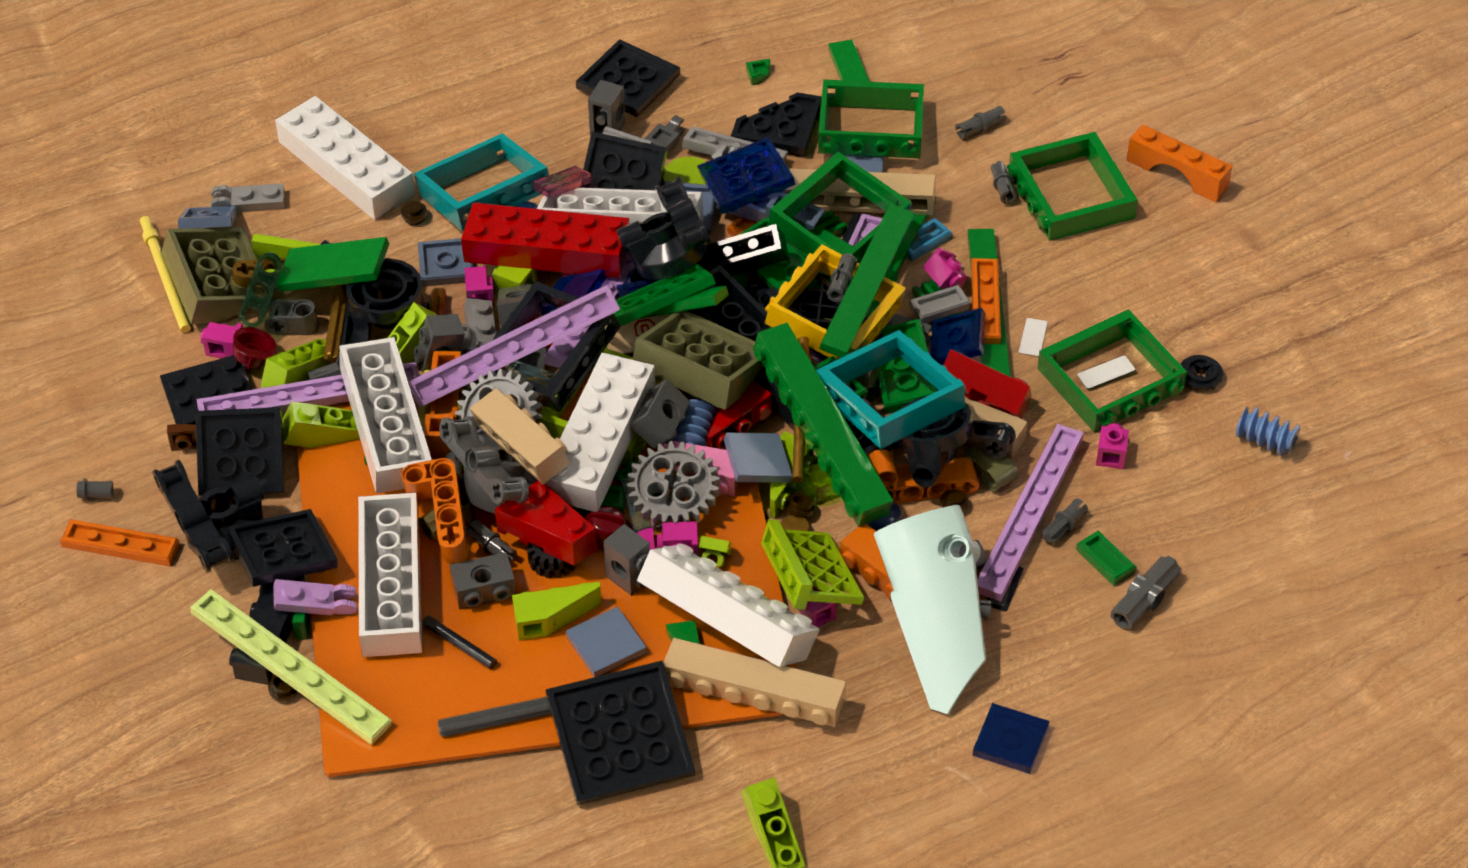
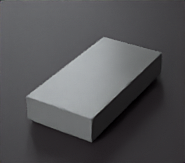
M956 285L911 299L910 308L917 319H920L921 323H928L970 309V301L960 286Z

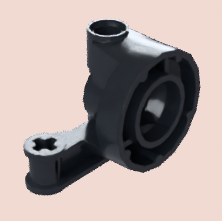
M679 176L675 178V181L662 187L659 185L655 186L666 212L652 215L642 223L636 221L616 230L625 252H628L637 273L644 279H667L683 273L703 258L707 251V244L711 243L702 220L699 219L693 202L688 197Z
M385 258L377 280L346 284L348 301L340 346L370 341L372 324L384 329L395 328L413 302L430 310L429 302H425L421 276L414 266L402 260Z
M925 397L918 398V399H914V400L910 401L909 403L903 405L899 410H901V409H903V408H905V407H907V406H909V405H911V404H913V403H915V402H917V401H919V400H921V399H923V398H925ZM965 403L966 407L892 443L891 450L898 447L906 450L913 480L919 486L926 488L936 483L945 464L954 460L957 456V447L961 445L974 446L994 459L1004 458L1009 451L1008 445L1016 437L1014 428L1004 422L973 420L972 412L968 404Z
M180 460L175 461L174 465L160 471L157 469L152 470L159 491L164 496L186 536L188 547L197 555L205 572H211V568L222 563H232L234 560H238L239 558L228 537L227 527L264 519L262 500L265 497L257 478L253 476L228 488L218 487L204 493L201 498H198Z

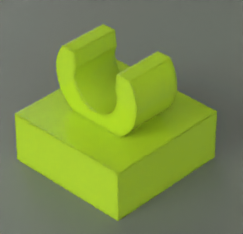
M701 536L699 548L705 551L702 554L704 558L709 559L710 556L716 555L718 557L717 567L722 568L725 563L723 555L731 556L733 544L730 541Z

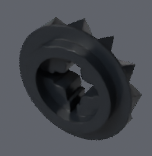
M1193 355L1184 359L1180 364L1187 371L1185 385H1191L1193 390L1201 388L1205 392L1207 388L1215 389L1217 384L1222 381L1223 369L1221 365L1209 356ZM1196 372L1199 374L1206 373L1205 377L1202 375L1195 376Z

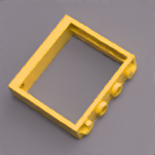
M821 244L814 254H808L802 267L798 266L795 269L789 282L785 281L782 284L778 295L770 298V302L765 308L767 312L765 324L775 327L788 323L797 339L801 336L808 337L810 348L829 358L834 356L838 360L841 357L819 349L827 330L788 310L790 305L819 272L831 277L833 271L838 267L842 254ZM857 263V265H856V267H855V269H854V271H853V273H852L853 277H854V275H855V273H856V271H857V269H858V267H859V265H860L859 263ZM886 277L884 278L874 299L880 302V304L860 327L848 354L873 342L901 307L906 291L905 287Z

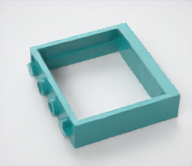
M503 133L413 173L419 196L462 231H464L467 219L463 220L464 215L467 214V217L469 216L473 203L515 207L545 193L547 187H552V185L547 184L541 186V184L550 181L548 168ZM503 150L502 154L497 155L498 151ZM503 159H507L522 171V173L460 202L442 189L444 186Z
M900 330L816 370L840 412L880 449L966 407L964 393L966 388L960 379H956L948 372L944 365L936 362L927 351H923L915 344L912 338H908ZM901 357L939 391L883 418L845 383L893 359Z

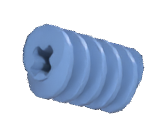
M691 399L685 411L687 415L677 426V435L672 441L707 447L708 433L714 423L717 409L705 400Z
M1247 406L1238 422L1236 436L1242 438L1246 435L1248 442H1253L1257 438V446L1262 447L1267 443V450L1273 451L1277 447L1278 455L1283 456L1287 451L1289 455L1297 441L1300 425H1297L1293 430H1289V420L1280 426L1279 416H1276L1271 422L1269 421L1270 412H1265L1262 417H1259L1258 407L1249 413V407Z

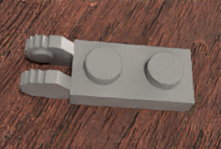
M284 183L232 188L227 185L215 186L211 189V196L214 198L211 201V207L236 206L237 212L283 209L285 199Z

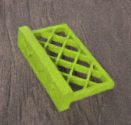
M768 519L761 545L794 609L805 610L808 601L862 605L864 596L829 533L783 529L779 520ZM816 542H822L825 546H822ZM813 563H815V564H817L818 566L824 568V570L821 569V568H819V567H817V566H815V565H813ZM831 572L834 573V574H836V575H838V576H840V577H842V579L839 578V577H837V576H835V575H833V574H831ZM823 579V580H825L826 582L832 584L833 586H831V585H829V584H827V583H825V582H823V581H821V580ZM812 587H815L821 591H814Z

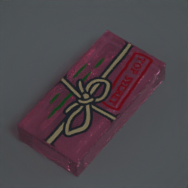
M573 166L533 181V187L540 194L552 198L589 184L591 182V174L577 166Z

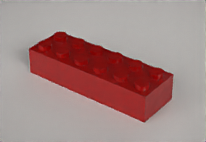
M473 203L461 237L463 259L466 263L621 278L628 252H625L616 230L629 225V218Z

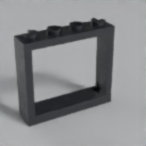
M535 281L529 291L525 293L524 298L516 309L509 315V318L499 332L495 334L493 340L533 321L546 303L560 308L578 299V297ZM614 314L606 316L590 325L547 387L526 379V381L534 385L532 390L539 393L538 398L534 401H538L543 406L560 413L601 353H603L621 326Z

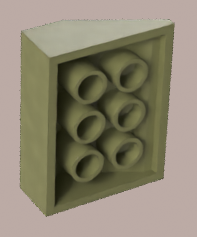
M243 228L167 229L161 254L190 324L219 323L267 305L274 300L269 285L242 287L236 285L232 280L233 265L236 262L257 259Z
M688 311L671 314L636 338L633 360L654 365L655 378L661 381L667 379L676 388L724 410L742 397L764 367L762 361H758L753 351L755 341Z

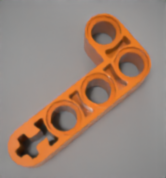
M880 449L868 455L869 461L895 503L940 498L945 491L952 489L960 490L967 495L974 493L979 488L973 461L969 458H954L953 461L945 464L936 483L931 487L925 488L915 483L909 464L894 465L890 451Z
M440 458L407 465L401 472L406 493H416L417 501L433 499L437 536L444 560L449 564L465 561L469 551L460 483L454 462L447 458Z

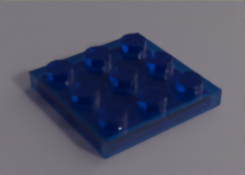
M769 137L697 166L701 178L722 214L735 211L742 206L760 201L764 197L782 192L796 185L792 173Z

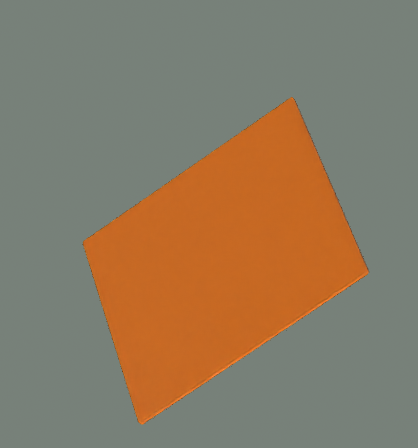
M593 371L589 373L560 419L569 421ZM554 376L528 380L547 387ZM680 389V392H681L688 400H691V399H700V398H697V397H693V396L689 395V393H687V392H685V391H683V390ZM412 394V397H413V400H414V403H415V407H416V410H417V413H418V404H417V402H416V400H415V398H414V396H413V394ZM350 402L325 405L352 410ZM542 405V407L536 409V412L540 414L542 409L547 407ZM360 439L311 448L297 446L302 511L312 510L338 558V568L308 574V582L331 584L334 586L346 584L353 585L356 588L355 598L349 599L357 603L356 613L350 615L332 614V616L311 614L315 665L392 720V726L371 745L319 707L324 773L327 777L560 746L551 714L442 737L439 733L438 720L546 697V689L593 678V675L567 639L566 630L617 606L646 646L647 653L605 674L662 660L664 662L672 642L667 635L666 624L693 620L696 623L699 644L768 661L646 586L642 589L639 588L635 593L629 595L606 577L604 550L597 549L595 553L577 564L574 571L569 568V574L566 576L563 572H560L559 578H555V574H551L550 578L545 577V572L540 576L536 574V569L532 570L530 568L527 545L520 542L519 537L510 533L505 535L499 533L500 539L517 551L513 561L508 557L515 579L516 594L548 590L554 587L574 586L581 583L600 582L602 604L549 636L519 641L512 597L503 601L481 604L473 608L459 609L451 582L449 566L451 564L447 563L442 556L438 537L430 540L424 534L421 526L422 623L424 618L430 615L497 659V664L490 670L423 625L422 653L363 657L359 639L358 497L404 494L406 491L405 489L376 494L368 465H365L364 462L365 454ZM647 443V445L645 446V448L643 449V451H642V453H641L640 455H642V456H644V457L647 458V457H648L647 449L650 448V449H652L654 452H657V451H658V446L655 447V448H652V447ZM431 457L432 460L443 458V457ZM462 464V471H461V474H462V475H464V465H463V464ZM619 465L618 470L622 469L624 466ZM659 469L658 472H665L668 469ZM674 471V483H675V482H677L678 480H677V472ZM613 478L610 486L621 485L618 482H616ZM738 482L735 496L719 495L715 497V506L708 505V515L699 513L700 521L697 522L698 557L701 558L705 552L699 548L701 536L730 541L733 544L731 556L723 555L725 563L719 569L736 574L740 577V582L747 586L751 585L761 589L764 592L763 595L770 600L783 602L778 577L761 545L767 524L758 482ZM673 487L669 488L671 499H669L667 506H670L672 503ZM626 491L625 519L631 523L636 533L647 528H653L655 549H657V534H662V521L659 520L655 525H652L651 516L643 520L641 511H634V503H630L629 493ZM683 497L679 500L688 501L690 498ZM433 499L418 501L419 518L434 510ZM474 506V520L480 521L493 533L497 532L495 513L487 512ZM690 518L689 522H696V520ZM466 533L469 552L465 561L493 555L490 552H484L482 545ZM716 555L709 557L710 560L717 564L718 557ZM797 663L786 665L798 669ZM670 686L683 729L784 715L770 710H760L755 706L743 703H732L716 696H705L696 691Z

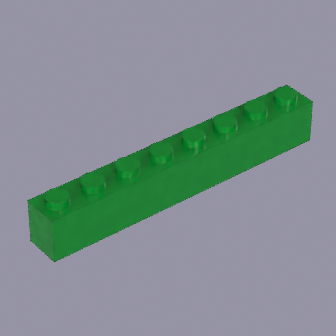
M784 323L758 332L755 345L753 346L755 357L758 361H762L769 381L774 383L779 390V397L782 403L790 409L794 424L802 429L809 449H813L817 455L821 470L826 472L831 479L832 488L845 503V510L848 516L855 520L858 527L887 516L893 499L789 324Z

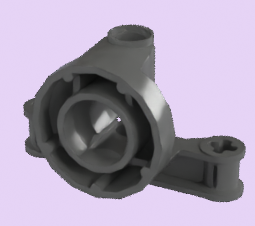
M464 417L462 420H452L451 418H443L441 420L439 431L442 441L465 467L460 490L470 503L487 512L495 513V508L506 501L515 500L517 503H524L527 500L529 494L528 487L538 480L499 445L485 447L479 439L476 422L473 417Z

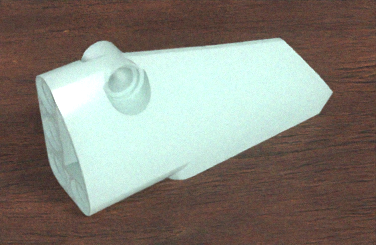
M960 505L924 512L888 525L874 533L878 549L894 590L891 592V600L930 709L946 714L951 712L967 684L986 661L975 564L980 557L981 551L978 543L971 538ZM965 544L966 552L960 557V548Z

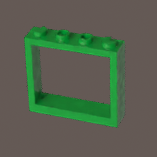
M823 79L818 154H835L839 151L843 155L920 159L924 84ZM828 88L835 89V93H828ZM911 93H919L918 97H911ZM830 106L915 110L914 134L828 130Z
M1096 132L1010 153V161L1007 165L1008 172L1017 185L1018 194L1020 197H1024L1027 202L1029 213L1034 214L1037 219L1039 230L1042 229L1049 241L1136 218L1138 199ZM1086 156L1113 201L1055 216L1029 170Z
M838 151L770 209L768 226L776 224L785 235V239L806 254H814L821 244L836 251L792 218L838 178L885 211L889 204L910 211L911 201ZM878 226L846 253L855 256L857 263L860 264V261L863 259Z
M1129 309L1039 350L1037 367L1094 433L1101 430V426L1107 427L1109 424L1116 423L1126 417H1132L1149 406H1155L1170 396L1178 395L1184 390L1187 371ZM1126 337L1163 378L1098 409L1061 367Z

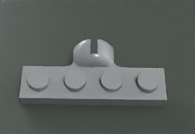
M691 127L685 135L682 148L690 149L696 153L712 155L711 167L720 176L725 170L727 171L726 174H733L744 165L778 173L787 160L788 152L696 127Z
M465 298L463 305L465 324H462L465 336L460 350L461 355L493 340L496 330L491 300Z

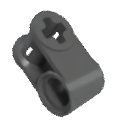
M274 299L269 303L268 310L270 314L265 320V329L269 333L274 335H311L318 330L319 321L315 305L312 301L306 299Z

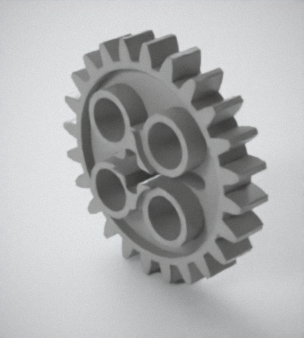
M499 369L498 373L489 370L488 378L479 374L478 384L470 381L472 390L470 392L467 390L462 391L466 399L457 401L463 407L462 410L455 412L456 415L461 417V420L464 417H473L469 408L497 388L502 394H509L515 401L518 400V408L521 410L525 408L532 415L534 422L535 419L543 417V415L536 412V409L542 407V403L534 401L539 396L538 392L532 390L534 385L526 381L527 378L520 374L517 376V373L511 370L507 373L503 369ZM477 426L479 439L485 447L498 446L494 440Z
M670 441L668 448L664 449L659 443L657 452L648 448L647 458L639 455V464L632 463L633 473H628L629 483L627 484V491L630 493L629 501L634 503L635 512L641 511L643 520L651 516L652 525H655L659 520L662 523L689 522L690 518L699 522V513L708 515V505H716L715 497L719 496L718 486H720V478L717 477L718 468L713 467L712 458L705 459L704 450L696 454L695 445L686 450L684 442H681L678 448H674L673 442ZM677 464H680L677 470L678 481L674 483L675 467ZM659 469H668L665 472H658ZM688 473L696 474L692 477L685 476ZM673 487L672 503L670 506H667L670 499L669 488ZM654 493H661V494H662L661 496H658V497H653V496H651V495L654 494ZM683 497L690 498L688 501L679 500Z

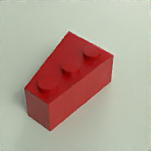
M950 349L944 366L956 379H960L966 388V391H964L966 398L1012 416H1017L1020 419L1023 418L1032 397L1031 388L1024 380L1009 377Z
M539 481L528 487L529 494L524 503H517L515 500L506 501L495 508L497 532L504 535L510 533L519 537L520 542L529 545V543L543 548L544 553L575 566L597 551L595 527L546 484L542 485Z

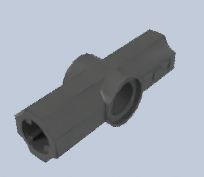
M1161 556L1144 575L1139 574L1134 578L1127 590V594L1111 610L1110 617L1118 627L1123 630L1127 628L1132 629L1148 610L1154 611L1160 605L1166 590L1181 575L1182 568L1174 558Z

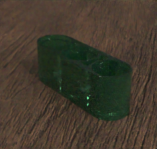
M264 253L254 265L237 316L238 323L242 324L243 328H257L266 316L282 268V261L275 253ZM270 260L275 266L274 272L264 271L262 261ZM255 285L263 286L266 289V296L263 298L255 296L253 287ZM245 311H254L258 317L257 322L249 323L244 317Z

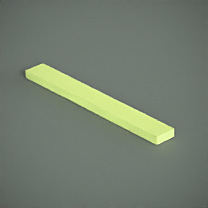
M212 589L190 607L191 614L372 745L392 726L390 718Z

